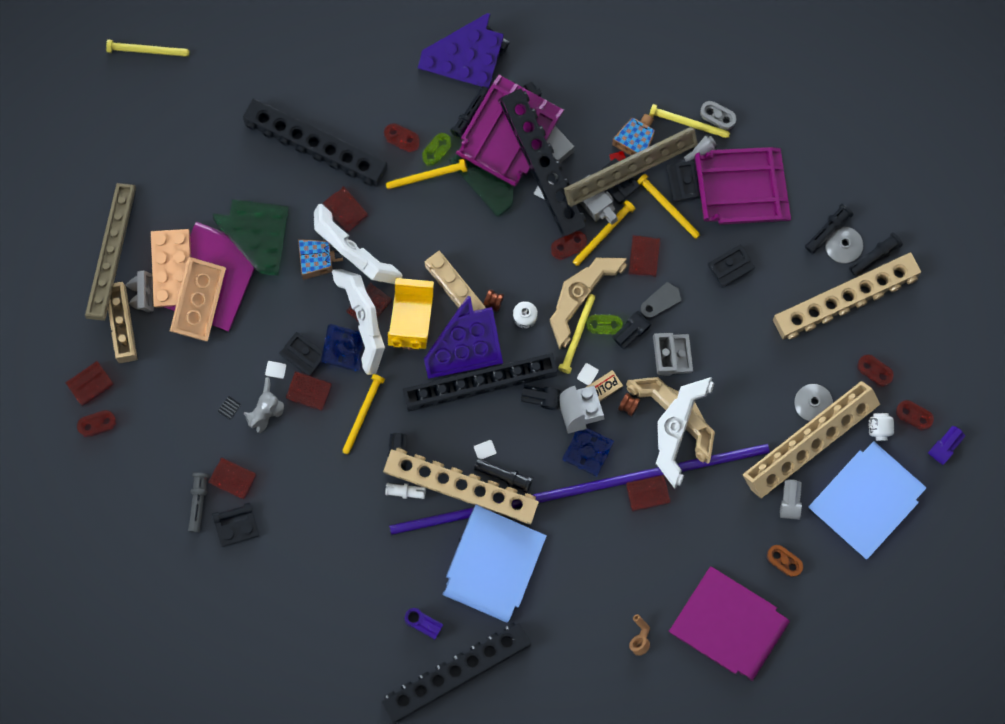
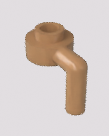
M637 614L633 617V621L641 628L640 635L635 636L631 640L629 648L635 655L640 656L645 654L650 648V641L647 639L650 626Z

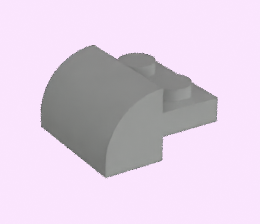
M657 333L653 335L658 375L671 376L672 374L693 372L689 334Z
M572 386L560 394L559 407L567 433L586 429V424L604 420V414L595 386L576 390L575 386Z

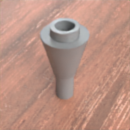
M705 135L693 151L686 155L684 159L692 161L695 159L696 153L700 152V155H705L710 150H716L717 144L711 136L708 138Z

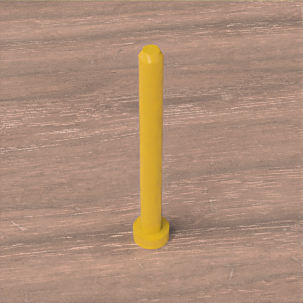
M460 159V163L389 181L386 183L387 189H392L460 170L467 172V164L465 159Z
M643 174L636 182L640 186L643 185L697 239L700 233L647 180L648 176Z
M628 200L623 203L624 207L616 214L618 221L613 225L608 223L573 260L574 265H580L629 212L633 213L636 208Z
M373 374L371 377L373 382L344 445V454L348 455L378 387L380 383L383 384L385 381L379 375Z

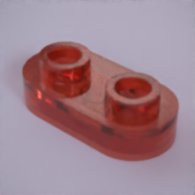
M389 124L384 130L386 141L401 149L412 152L419 147V136L415 132L398 124ZM392 130L397 131L395 135L390 134ZM412 138L413 142L408 143L407 139Z
M575 231L555 240L551 245V254L556 259H564L582 251L587 245L585 234ZM575 238H580V239H581V242H580V243H576V242L574 241V239H575ZM563 246L564 249L562 251H559L557 247Z
M864 355L859 359L857 367L863 375L880 386H887L891 383L894 374L888 366L872 355ZM864 363H868L870 368H865ZM880 374H884L886 379L882 380Z
M909 400L902 401L897 406L896 413L901 420L920 430H927L932 426L934 417L930 411ZM903 409H908L909 414H904ZM920 418H924L926 423L922 424Z
M100 411L82 417L77 423V429L81 435L90 437L111 430L116 424V418L110 411ZM104 419H110L108 424H103ZM90 424L91 429L85 430V426Z

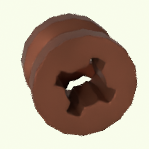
M489 289L483 305L486 308L492 307L493 311L498 312L504 294H496L494 290Z
M626 393L618 410L626 411L632 417L640 399H634L629 393Z

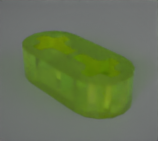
M437 134L424 149L422 159L425 164L429 166L435 165L449 150L451 139L448 134ZM439 139L442 140V141H443L444 139H446V145L442 144V145L438 148V146H439ZM434 151H436L434 153L435 159L430 158L428 160L427 154L431 155Z
M591 315L586 322L588 331L596 334H616L623 325L621 318L615 315ZM593 320H597V323L603 325H597V328H593V325H590L589 323H593ZM616 321V324H619V326H616V329H612L611 325L606 324Z

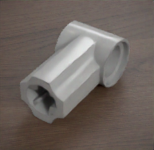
M784 481L780 518L800 520L802 508L800 503V481Z

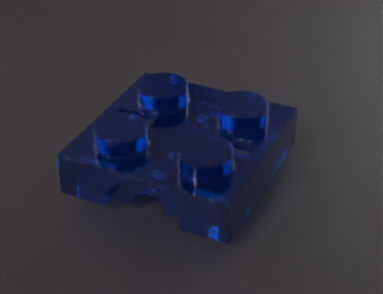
M333 324L328 325L321 362L356 372L359 371L361 365L360 351L364 345L360 332ZM343 333H347V338L342 339ZM339 356L343 357L342 363L338 362Z
M589 428L576 431L562 460L597 477L614 441ZM593 436L597 438L595 442L591 441ZM582 457L587 459L584 465L580 464Z

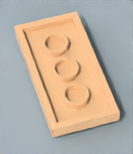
M190 230L151 231L154 307L176 306L187 260L191 257Z
M192 257L188 258L170 332L205 342L208 341L226 267Z

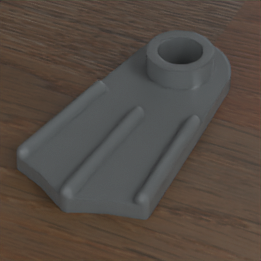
M666 282L642 303L640 308L641 314L646 318H652L681 302L679 289ZM646 307H650L652 312H647Z

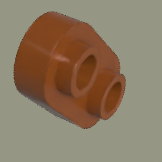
M774 545L768 550V561L787 576L796 577L802 572V561L783 546ZM773 553H779L780 558L775 559ZM790 564L795 565V571L789 569Z

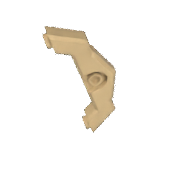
M596 258L589 268L586 267L564 281L556 311L550 318V324L559 350L562 346L566 348L571 341V332L568 326L570 319L603 276H616L618 272L620 274L623 273L628 265L626 264L627 258Z
M659 377L628 380L626 383L627 390L631 395H636L637 397L651 396L665 410L677 399L679 391L667 386ZM694 401L686 430L696 439L695 452L698 460L709 464L715 431L706 424Z

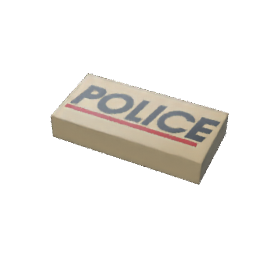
M613 370L587 386H595L599 401L604 400L623 387Z

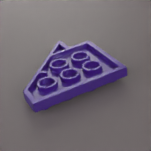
M466 297L424 358L428 379L503 363L492 307L473 311L471 297Z

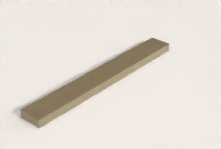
M689 127L565 187L564 191L568 205L572 207L697 146L695 129Z
M116 184L85 313L86 319L103 321L106 319L136 191L135 185Z

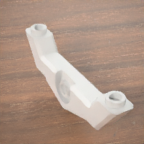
M318 204L314 210V229L337 249L341 255L346 257L371 280L395 284L396 278H402V273L393 265L380 263L364 248L359 249L355 242L348 239L349 235L333 222L332 212L324 205Z
M335 269L332 271L333 280L338 287L346 289L351 307L355 309L360 324L358 328L365 346L361 359L362 368L367 375L376 374L385 349L378 328L376 308L366 292L361 275L343 269Z
M711 377L682 386L677 399L672 402L658 420V448L660 452L656 464L675 489L677 485L681 486L684 475L681 474L682 470L675 462L694 401L706 397L713 390L714 382H712Z

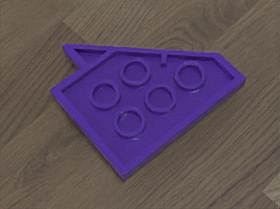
M487 13L423 49L418 68L489 89L505 34L487 29L491 15Z

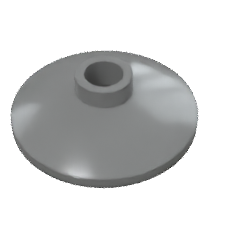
M842 227L839 230L836 229L825 241L826 252L831 259L838 263H851L861 255L863 240L856 230L850 227ZM846 240L849 245L844 246L842 241Z
M809 384L802 387L797 392L794 400L797 413L807 421H811L833 404L830 392L818 384ZM811 399H817L818 404H812Z

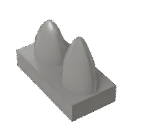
M144 270L137 271V276L126 284V287L137 291V295L131 299L129 304L137 310L154 312L153 276Z

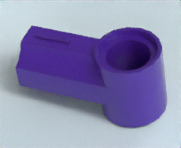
M952 425L942 439L938 440L928 454L941 465H944L954 453V449L965 437L963 431Z
M417 608L409 609L404 617L406 625L415 628L434 640L443 624L425 615ZM416 613L419 616V620L416 623L410 622L408 619L409 614Z

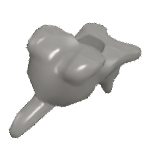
M269 377L265 378L263 394L260 396L255 410L251 413L244 412L248 426L251 428L257 427L256 431L258 433L266 429L271 416L279 417L284 411L283 402L279 401L270 392L271 382Z

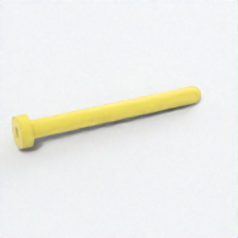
M109 39L106 45L108 53L117 50L189 56L188 49L113 43V40Z
M655 104L652 105L649 114L652 118L655 115L724 138H729L730 132L658 109Z
M593 294L588 295L564 362L559 364L558 370L561 372L571 373L572 368L570 365L595 301V295Z

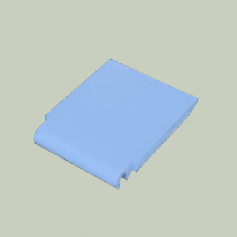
M873 441L864 452L860 450L808 508L867 560L919 503L916 499L926 487Z
M475 505L446 575V578H449L446 584V590L442 595L507 623L511 618L514 608H518L546 535Z

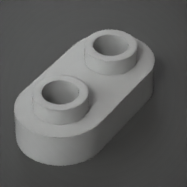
M707 101L701 107L700 114L704 120L724 130L734 127L736 115L731 110L713 101ZM711 110L713 114L708 115L706 111ZM723 119H728L730 122L724 123Z

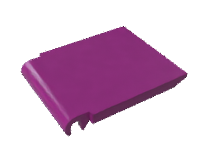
M498 75L461 137L463 141L461 142V148L456 151V155L516 186L522 175L529 173L530 167L498 99L522 88V91H526L530 99L528 102L530 108H534L537 113V123L545 130L546 136L544 137L546 141L564 110ZM519 105L515 107V112L518 115H523V108ZM524 123L523 125L524 131L530 133L532 130L529 123ZM537 140L531 142L532 148L538 150L540 147Z
M781 148L710 150L705 155H700V152L695 154L704 221H718L719 225L791 221Z
M196 222L190 234L191 257L226 267L212 326L229 332L258 263L255 261L257 258L256 253L258 249L260 250L261 246ZM176 306L164 308L175 311Z
M710 566L669 632L735 675L739 672L753 681L787 628L790 620L776 612V606Z

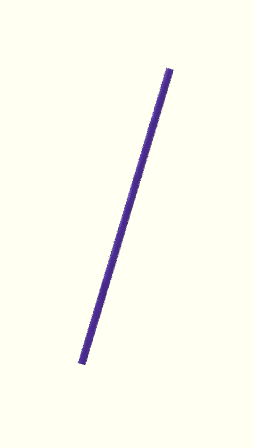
M768 444L712 455L709 464L698 459L677 464L682 472L763 455L770 453ZM657 467L532 495L536 497L535 500L539 501L538 503L665 475ZM514 500L511 506L512 508L522 507L523 504L520 500ZM474 507L389 525L391 535L470 518Z

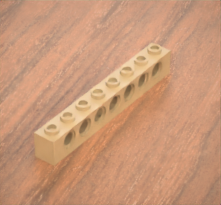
M910 252L774 315L773 322L783 340L786 338L789 340L799 336V332L803 330L806 332L811 331L820 322L826 324L833 320V316L838 314L843 316L849 313L850 309L855 306L860 308L866 305L867 301L872 298L874 300L880 299L889 290L891 292L899 290L904 283L909 285L918 280L917 277L921 274V270ZM894 271L902 272L903 277H896ZM877 279H884L886 285L878 284ZM860 287H867L869 289V293H863L860 290ZM849 294L852 297V301H846L843 295ZM826 303H834L835 309H829ZM809 311H817L818 317H812ZM793 318H798V319H800V320H801V324H800V325H795V324L792 322V319H793Z
M859 382L742 474L751 491L760 498L764 497L877 408L880 403L873 389L864 382Z
M396 448V451L391 449L383 471L385 474L531 525L539 502L535 500V496L527 493L522 496L517 494L518 490L506 487L505 490L500 488L496 482L488 480V483L480 481L481 477L473 474L469 476L463 475V471L452 467L449 470L443 468L444 464L433 461V463L425 461V457L415 454L412 457L407 455V451ZM404 461L412 463V468L409 471H404L401 468V464ZM427 467L430 469L431 473L428 477L420 476L419 472L422 468ZM439 475H448L449 481L446 484L439 483ZM464 480L468 485L465 490L457 489L456 484L458 481ZM477 487H483L486 490V494L483 497L475 495L474 491ZM496 493L504 496L502 503L494 502L493 496ZM520 500L523 507L520 510L513 509L511 506L512 501Z

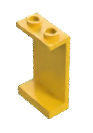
M396 278L390 332L388 331L389 346L426 349L434 294L433 281Z

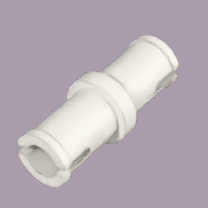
M404 483V485L386 484V495L401 496L403 499L408 497L425 499V487L409 486L408 483Z

